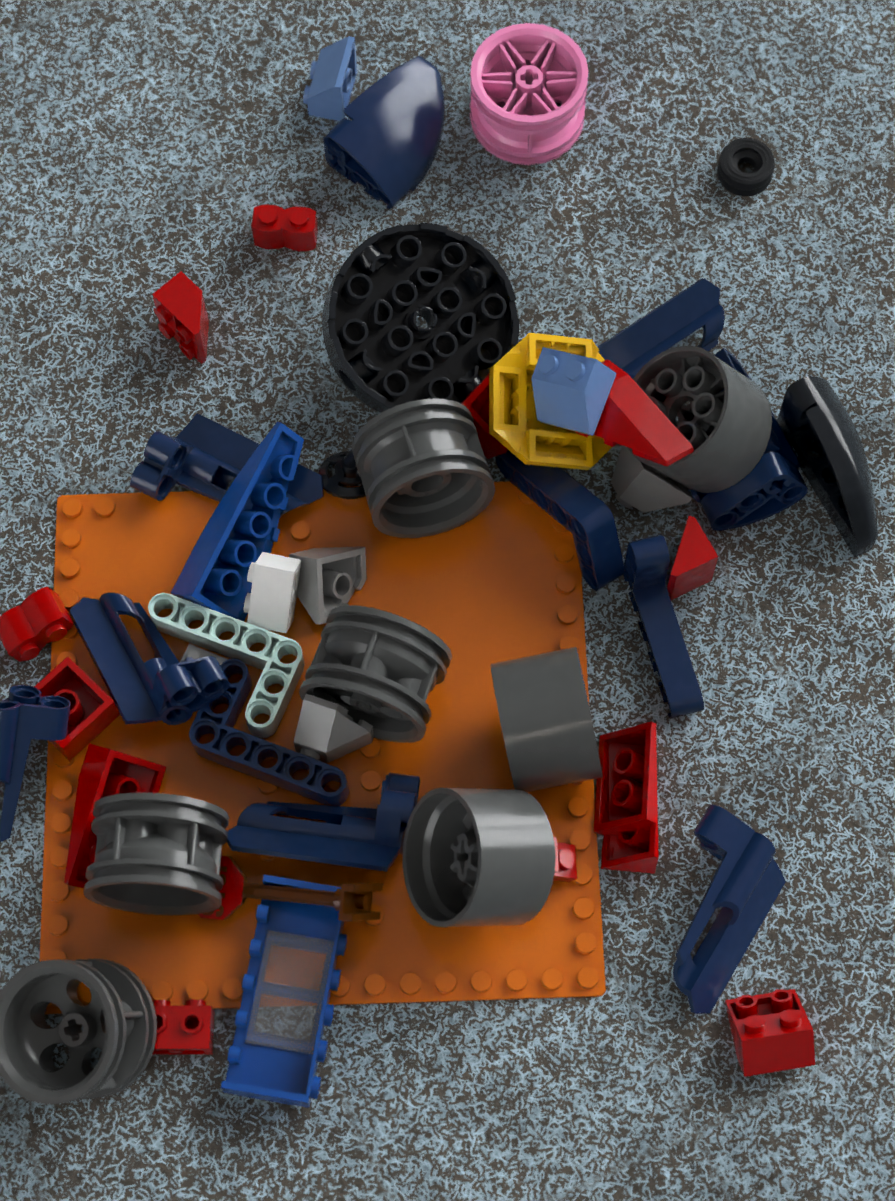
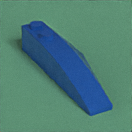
M277 422L223 496L171 591L172 595L241 621L245 620L248 613L244 612V602L247 593H251L252 583L247 581L251 562L256 563L262 552L271 553L273 542L278 541L281 530L277 528L282 510L286 511L289 499L286 497L289 481L294 480L304 442L302 437L283 423Z

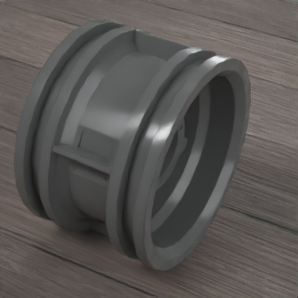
M429 398L397 405L369 420L359 429L353 439L351 449L365 490L374 526L386 535L399 538H419L449 531L476 517L493 499L495 485L490 475V469L479 441L472 414L466 406L457 401Z

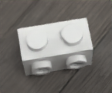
M262 552L256 563L251 562L247 581L252 583L251 593H247L244 602V612L248 613L247 623L263 629L287 633L294 620L302 560Z

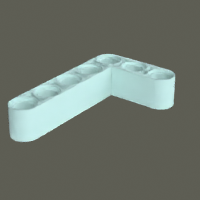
M159 593L153 596L149 601L148 611L152 622L160 632L226 657L239 659L245 664L263 670L246 707L245 717L248 729L252 735L262 739L272 736L281 722L304 670L305 663L299 643L293 639L172 594ZM163 609L173 610L167 617L157 616ZM194 620L204 622L201 627L196 629L188 627ZM230 631L235 633L229 640L219 639L223 632ZM255 643H263L264 645H266L265 648L259 652H252L251 650H249V648ZM288 654L297 657L294 662L289 664L280 661L283 656ZM272 684L284 686L279 693L272 694L267 692L268 687ZM264 713L270 716V719L263 724L253 722V719L258 714Z

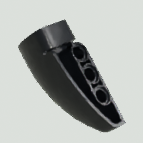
M808 376L801 378L787 388L777 421L798 455L797 457L800 460L799 467L853 556L858 557L871 550L878 537L875 499L864 447L849 414L830 383L820 377ZM814 451L818 453L820 457H812L807 452ZM823 478H832L836 483L829 484ZM845 504L846 510L842 509L839 505Z

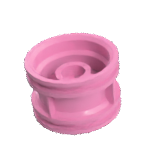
M524 23L511 25L496 31L478 47L472 59L470 72V120L472 130L478 142L488 152L499 159L514 164L533 165L560 157L570 150L578 140L584 125L589 71L586 57L570 36L556 28L543 24ZM555 102L560 103L561 106L558 107Z

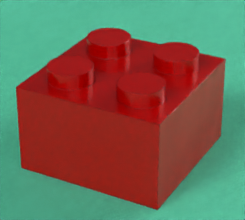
M66 657L34 686L41 691L42 697L50 695L60 696L68 699L71 703L66 737L62 740L49 741L68 761H71L120 715L115 702L69 657Z

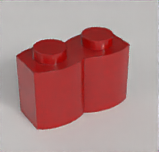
M259 205L254 207L251 226L254 245L264 249H279L283 247L295 251L316 249L318 225L315 210L301 206L287 209L276 205Z
M47 586L35 591L19 606L6 611L0 616V639L8 655L19 662L28 661L37 657L47 643L63 639L74 626V623L59 595Z

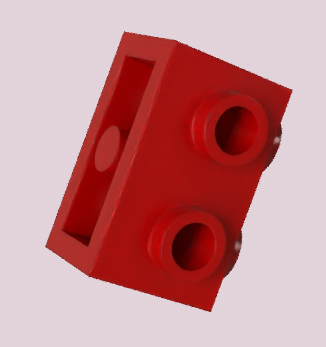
M152 1000L157 1018V1036L152 1055H213L215 1012L211 1005H206V1001L187 1000L185 1005H171V1002L167 1000Z

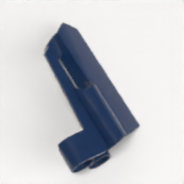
M701 278L599 345L600 355L605 360H610L624 370L633 379L648 361L668 350L702 326L703 338L697 347L710 351L718 344V337L722 333L725 320L723 307L719 304L720 288L705 278Z
M197 413L177 437L167 436L159 431L150 437L144 450L145 459L135 468L130 480V486L158 501H162L175 484H178L220 502L227 492L226 487L228 483L236 478L260 444ZM298 464L294 480L289 481L286 497L289 499L286 511L282 510L281 516L293 509L304 507L323 498V476Z
M105 593L101 595L99 600L83 597L69 610V614L125 724H139L160 720L168 725L185 723L191 718L192 712L203 708L223 695L230 686V682L216 657L205 656L196 659L188 657L185 658V661L179 662L142 605L134 603L124 595ZM119 615H129L137 619L154 650L155 655L153 659L143 662Z
M29 685L12 686L9 689V697L0 701V782L5 784L0 818V842L9 839L11 836L31 739L57 741L64 739L67 735L70 701L60 696L50 695L42 697L39 689Z
M389 772L386 775V779L382 782L381 800L377 809L270 801L266 804L254 803L241 813L237 826L227 831V844L232 851L387 872L399 853L403 854V842L407 823L418 800L420 776ZM274 814H277V815L302 817V818H309V819H316V820H324V821H326L327 823L317 822V821H309V820H302V819H295V818L280 817V816H273V815H274Z

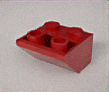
M180 271L152 294L155 304L153 310L159 319L158 328L167 339L174 337L180 343V350L188 359L191 360L195 357L203 364L207 358L209 327L202 290Z
M780 989L772 993L754 996L743 995L735 999L725 1000L736 1056L744 1077L815 1065L813 1027L795 989Z

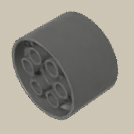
M695 346L674 347L658 354L648 361L633 378L694 447L693 453L668 467L633 455L639 461L684 487L701 493L718 492L737 484L758 464L770 439L772 413L765 393L752 380L709 351Z
M577 647L490 664L514 788L525 792H532L603 778Z
M436 788L426 793L418 801L410 815L405 831L403 873L412 904L425 921L438 927L521 925L532 920L544 906L554 878L555 844L548 817L540 803L532 795L518 789Z

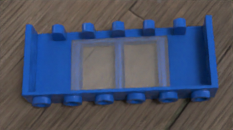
M265 874L262 880L264 885L334 892L337 889H341V887ZM262 899L261 904H258L254 939H251L249 948L250 961L247 974H244L242 982L243 996L240 1010H237L235 1017L236 1031L233 1046L230 1045L228 1052L229 1066L226 1081L222 1080L221 1085L224 1093L310 1108L311 1098L318 1099L321 1077L316 1076L318 1062H325L328 1041L322 1040L324 1026L331 1027L335 1005L329 1004L331 990L338 991L341 970L335 969L337 956H344L348 936L342 934L344 921L338 920L339 910H335L334 906Z

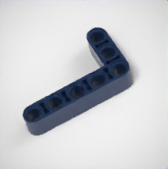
M509 450L495 457L500 472L508 481L573 534L581 573L591 589L598 591L624 575V563L615 520L610 509L603 501L561 468L525 465Z
M660 534L628 543L624 562L625 573L623 576L624 581L629 583L631 589L629 596L634 612L638 611L641 622H638L644 642L648 641L651 652H648L654 672H658L661 681L658 683L664 703H668L671 712L668 713V716L672 719L703 711L704 702L665 584L670 557L665 538Z
M234 658L224 661L220 666L227 679L234 674H240L243 677L237 683H230L228 690L223 695L198 710L189 731L190 741L197 754L202 758L324 805L340 806L349 796V787L342 770L233 728L251 691L252 680L244 662ZM219 704L229 705L228 709L223 713L217 714L213 712L214 708ZM209 733L215 735L210 743H199L203 735ZM242 745L246 747L243 754L239 756L230 755V751L235 746ZM274 757L278 759L277 763L271 768H263L261 766V763L266 758ZM305 769L309 771L308 776L303 780L292 778L297 770ZM331 781L341 783V787L335 792H326L324 790L325 785Z

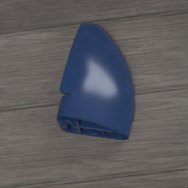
M417 56L395 68L359 95L344 109V114L349 119H342L323 139L325 158L328 164L352 183H359L365 188L363 191L374 199L385 202L388 205V209H392L409 190L414 191L423 180L437 154L443 133L445 108L441 76L436 66L421 56Z
M723 348L715 354L720 360L751 380L740 362L729 351ZM772 413V429L766 450L755 468L744 479L722 491L701 493L691 490L695 501L701 504L711 528L716 531H723L764 520L789 508L806 496L808 488L798 470L800 460Z

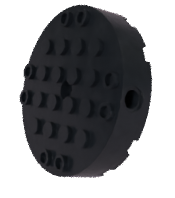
M432 223L397 225L374 234L352 252L339 268L329 286L323 308L322 329L330 362L343 384L351 393L380 413L397 405L404 404L408 400L448 399L461 404L489 374V369L518 343L520 320L517 318L516 295L505 271L494 256L480 243L468 235L463 236L447 229V226ZM416 316L424 318L428 328L417 326Z

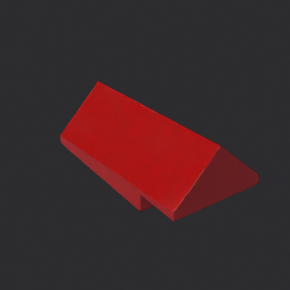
M651 721L600 735L599 758L603 778L597 779L594 832L604 836L601 869L655 874L659 859L656 723Z

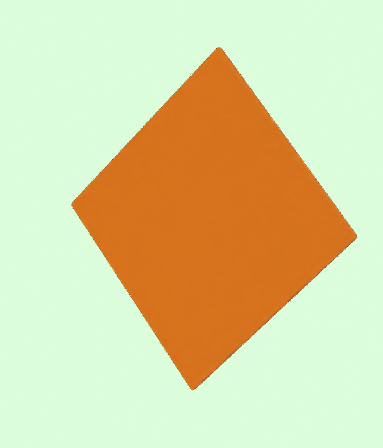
M510 481L494 482L495 493L492 501L476 517L454 529L426 537L399 538L386 535L374 526L366 497L342 499L329 494L324 489L323 498L304 507L293 509L279 519L277 528L281 530L278 541L273 542L271 554L289 557L291 553L312 548L365 547L367 580L361 590H355L348 605L375 608L406 618L434 633L446 643L452 652V659L449 667L446 669L447 673L444 681L435 685L434 689L427 696L426 703L431 709V718L426 724V731L421 740L411 743H400L373 738L372 743L326 763L342 770L347 779L349 796L340 806L377 809L381 800L382 782L386 779V775L389 772L420 776L417 803L426 793L436 788L515 789L497 708L490 666L492 663L577 647L589 703L582 573L573 534ZM342 486V487H350V488H351V487H359V486ZM194 491L169 492L162 501H158L144 493L59 496L56 512L54 591L59 595L68 614L69 610L83 597L99 600L101 595L105 593H118L128 597L134 603H140L150 617L148 611L149 601L159 593L171 594L193 548L220 502ZM298 597L296 598L294 620L287 633L271 632L293 639L299 643L305 663L304 670L276 732L268 738H263V740L295 751L294 738L303 703L299 690L303 681L306 680L307 669L311 666L321 641L322 630L327 625V623L315 624ZM163 609L157 616L167 617L173 610ZM247 614V616H246L244 622H247V620H248V614ZM119 615L143 662L153 659L155 655L154 650L137 619L129 615ZM194 620L188 627L196 629L201 627L204 622ZM74 624L63 639L52 642L50 672L66 657H69L113 700ZM230 631L223 632L219 639L229 640L235 633ZM160 632L180 662L188 645L192 643ZM255 643L249 648V650H251L252 652H259L263 650L266 645H264L263 643ZM202 648V649H204V650H206V651H209V652L214 653V654H216V655H219V656H221V657H223V658H226L227 660H228V659H232V658L226 657V656H224V655L218 654V653H216V652L210 651V650H208V649ZM288 654L283 656L280 661L289 664L294 662L297 657ZM245 664L252 680V687L233 728L252 735L248 729L245 710L263 670ZM234 674L228 680L232 684L237 683L243 676ZM272 684L268 687L267 692L272 694L279 693L284 686ZM219 704L214 708L213 712L217 714L223 713L228 709L229 705ZM198 710L192 712V716L187 722L179 725H168L162 720L139 724H125L120 714L90 742L93 745L166 766L159 793L195 798L219 806L229 815V824L225 829L226 831L237 826L241 813L254 803L266 804L270 801L324 805L199 756L189 738L190 727ZM264 713L258 714L253 719V722L263 724L270 719V716ZM205 734L200 738L199 743L208 744L214 739L215 735ZM48 741L40 961L106 959L119 963L131 970L145 985L152 1000H167L171 1002V1005H185L187 1000L206 1001V1005H211L213 1009L240 1008L243 996L244 974H247L250 961V942L255 936L257 926L256 913L258 904H261L262 899L246 898L245 903L228 919L216 920L201 918L198 914L154 915L113 909L87 899L83 888L65 884L64 879L78 778L89 744L71 761H68ZM242 745L235 746L230 751V755L239 756L244 753L246 747ZM274 757L266 758L261 763V766L263 768H271L277 763L278 759ZM305 769L297 770L292 778L303 780L308 776L309 771ZM594 779L527 792L544 809L551 825L553 837H557V842L575 845L577 879L570 882L553 880L549 896L540 912L532 920L521 925L438 927L428 923L416 911L409 897L403 873V854L399 853L392 866L386 872L232 851L227 842L222 845L221 855L231 856L246 875L248 883L263 884L262 880L265 874L341 887V884L372 882L383 884L382 891H372L371 911L381 912L380 919L356 922L344 921L342 934L348 935L344 956H337L335 969L341 970L338 991L331 990L329 1004L600 997L605 994L606 983L597 833L594 832ZM331 781L325 785L324 790L326 792H335L341 787V783ZM274 814V815H273V816H280V817L295 818V819H302V820H309V821H317V822L327 823V822L324 821V820H316V819H309V818H302V817H294V816H285V815H277V814ZM271 945L264 982L320 991L326 955ZM81 982L77 989V995L81 1003L88 1005L91 1001V992ZM262 994L259 1008L317 1006V1003ZM49 1003L45 1014H62L58 1006Z

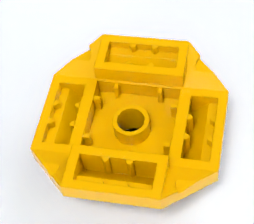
M528 333L489 369V433L525 465L589 470L612 447L604 444V438L595 435L584 437L572 430L537 421L531 377L543 347L597 359L600 362L605 361V359L600 355L599 349L592 339Z

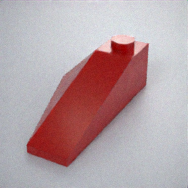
M608 359L601 362L617 374L596 427L595 436L604 438V444L611 447H614L616 444L631 448L633 455L666 467L694 452L692 444L628 373ZM576 432L577 434H579V435H581V436H584V437H588V436H589V435H587V434H583V433Z
M89 743L78 778L64 879L65 884L84 889L85 883L89 881L86 878V869L95 861L97 836L91 830V824L95 818L93 815L94 803L103 797L115 794L159 793L166 766Z

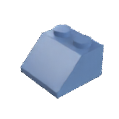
M348 36L321 49L318 61L312 62L310 71L311 86L306 85L303 95V103L307 104L308 115L337 121L345 118L344 109L349 104L357 75L355 37Z
M543 347L531 377L537 421L593 436L617 373L597 359Z

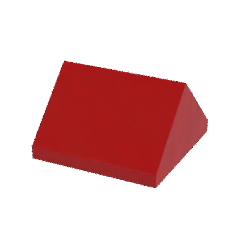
M688 516L669 577L667 590L671 600L712 581L719 557L698 521L692 516Z

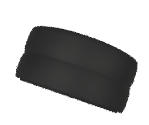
M740 138L730 142L723 149L719 158L717 175L720 183L726 190L739 196H753L761 193L769 186L775 167L773 153L767 145L753 138ZM747 162L753 165L754 170L750 173H744L737 166L740 163Z

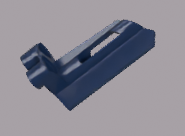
M713 804L708 806L695 828L694 834L701 842L700 847L709 851L712 856L718 858L721 862L676 952L677 960L673 966L675 983L679 990L688 996L690 1011L695 1014L711 1013L786 882L773 858L776 853L773 843L764 835L755 832L729 811ZM722 907L692 959L690 953L715 909Z

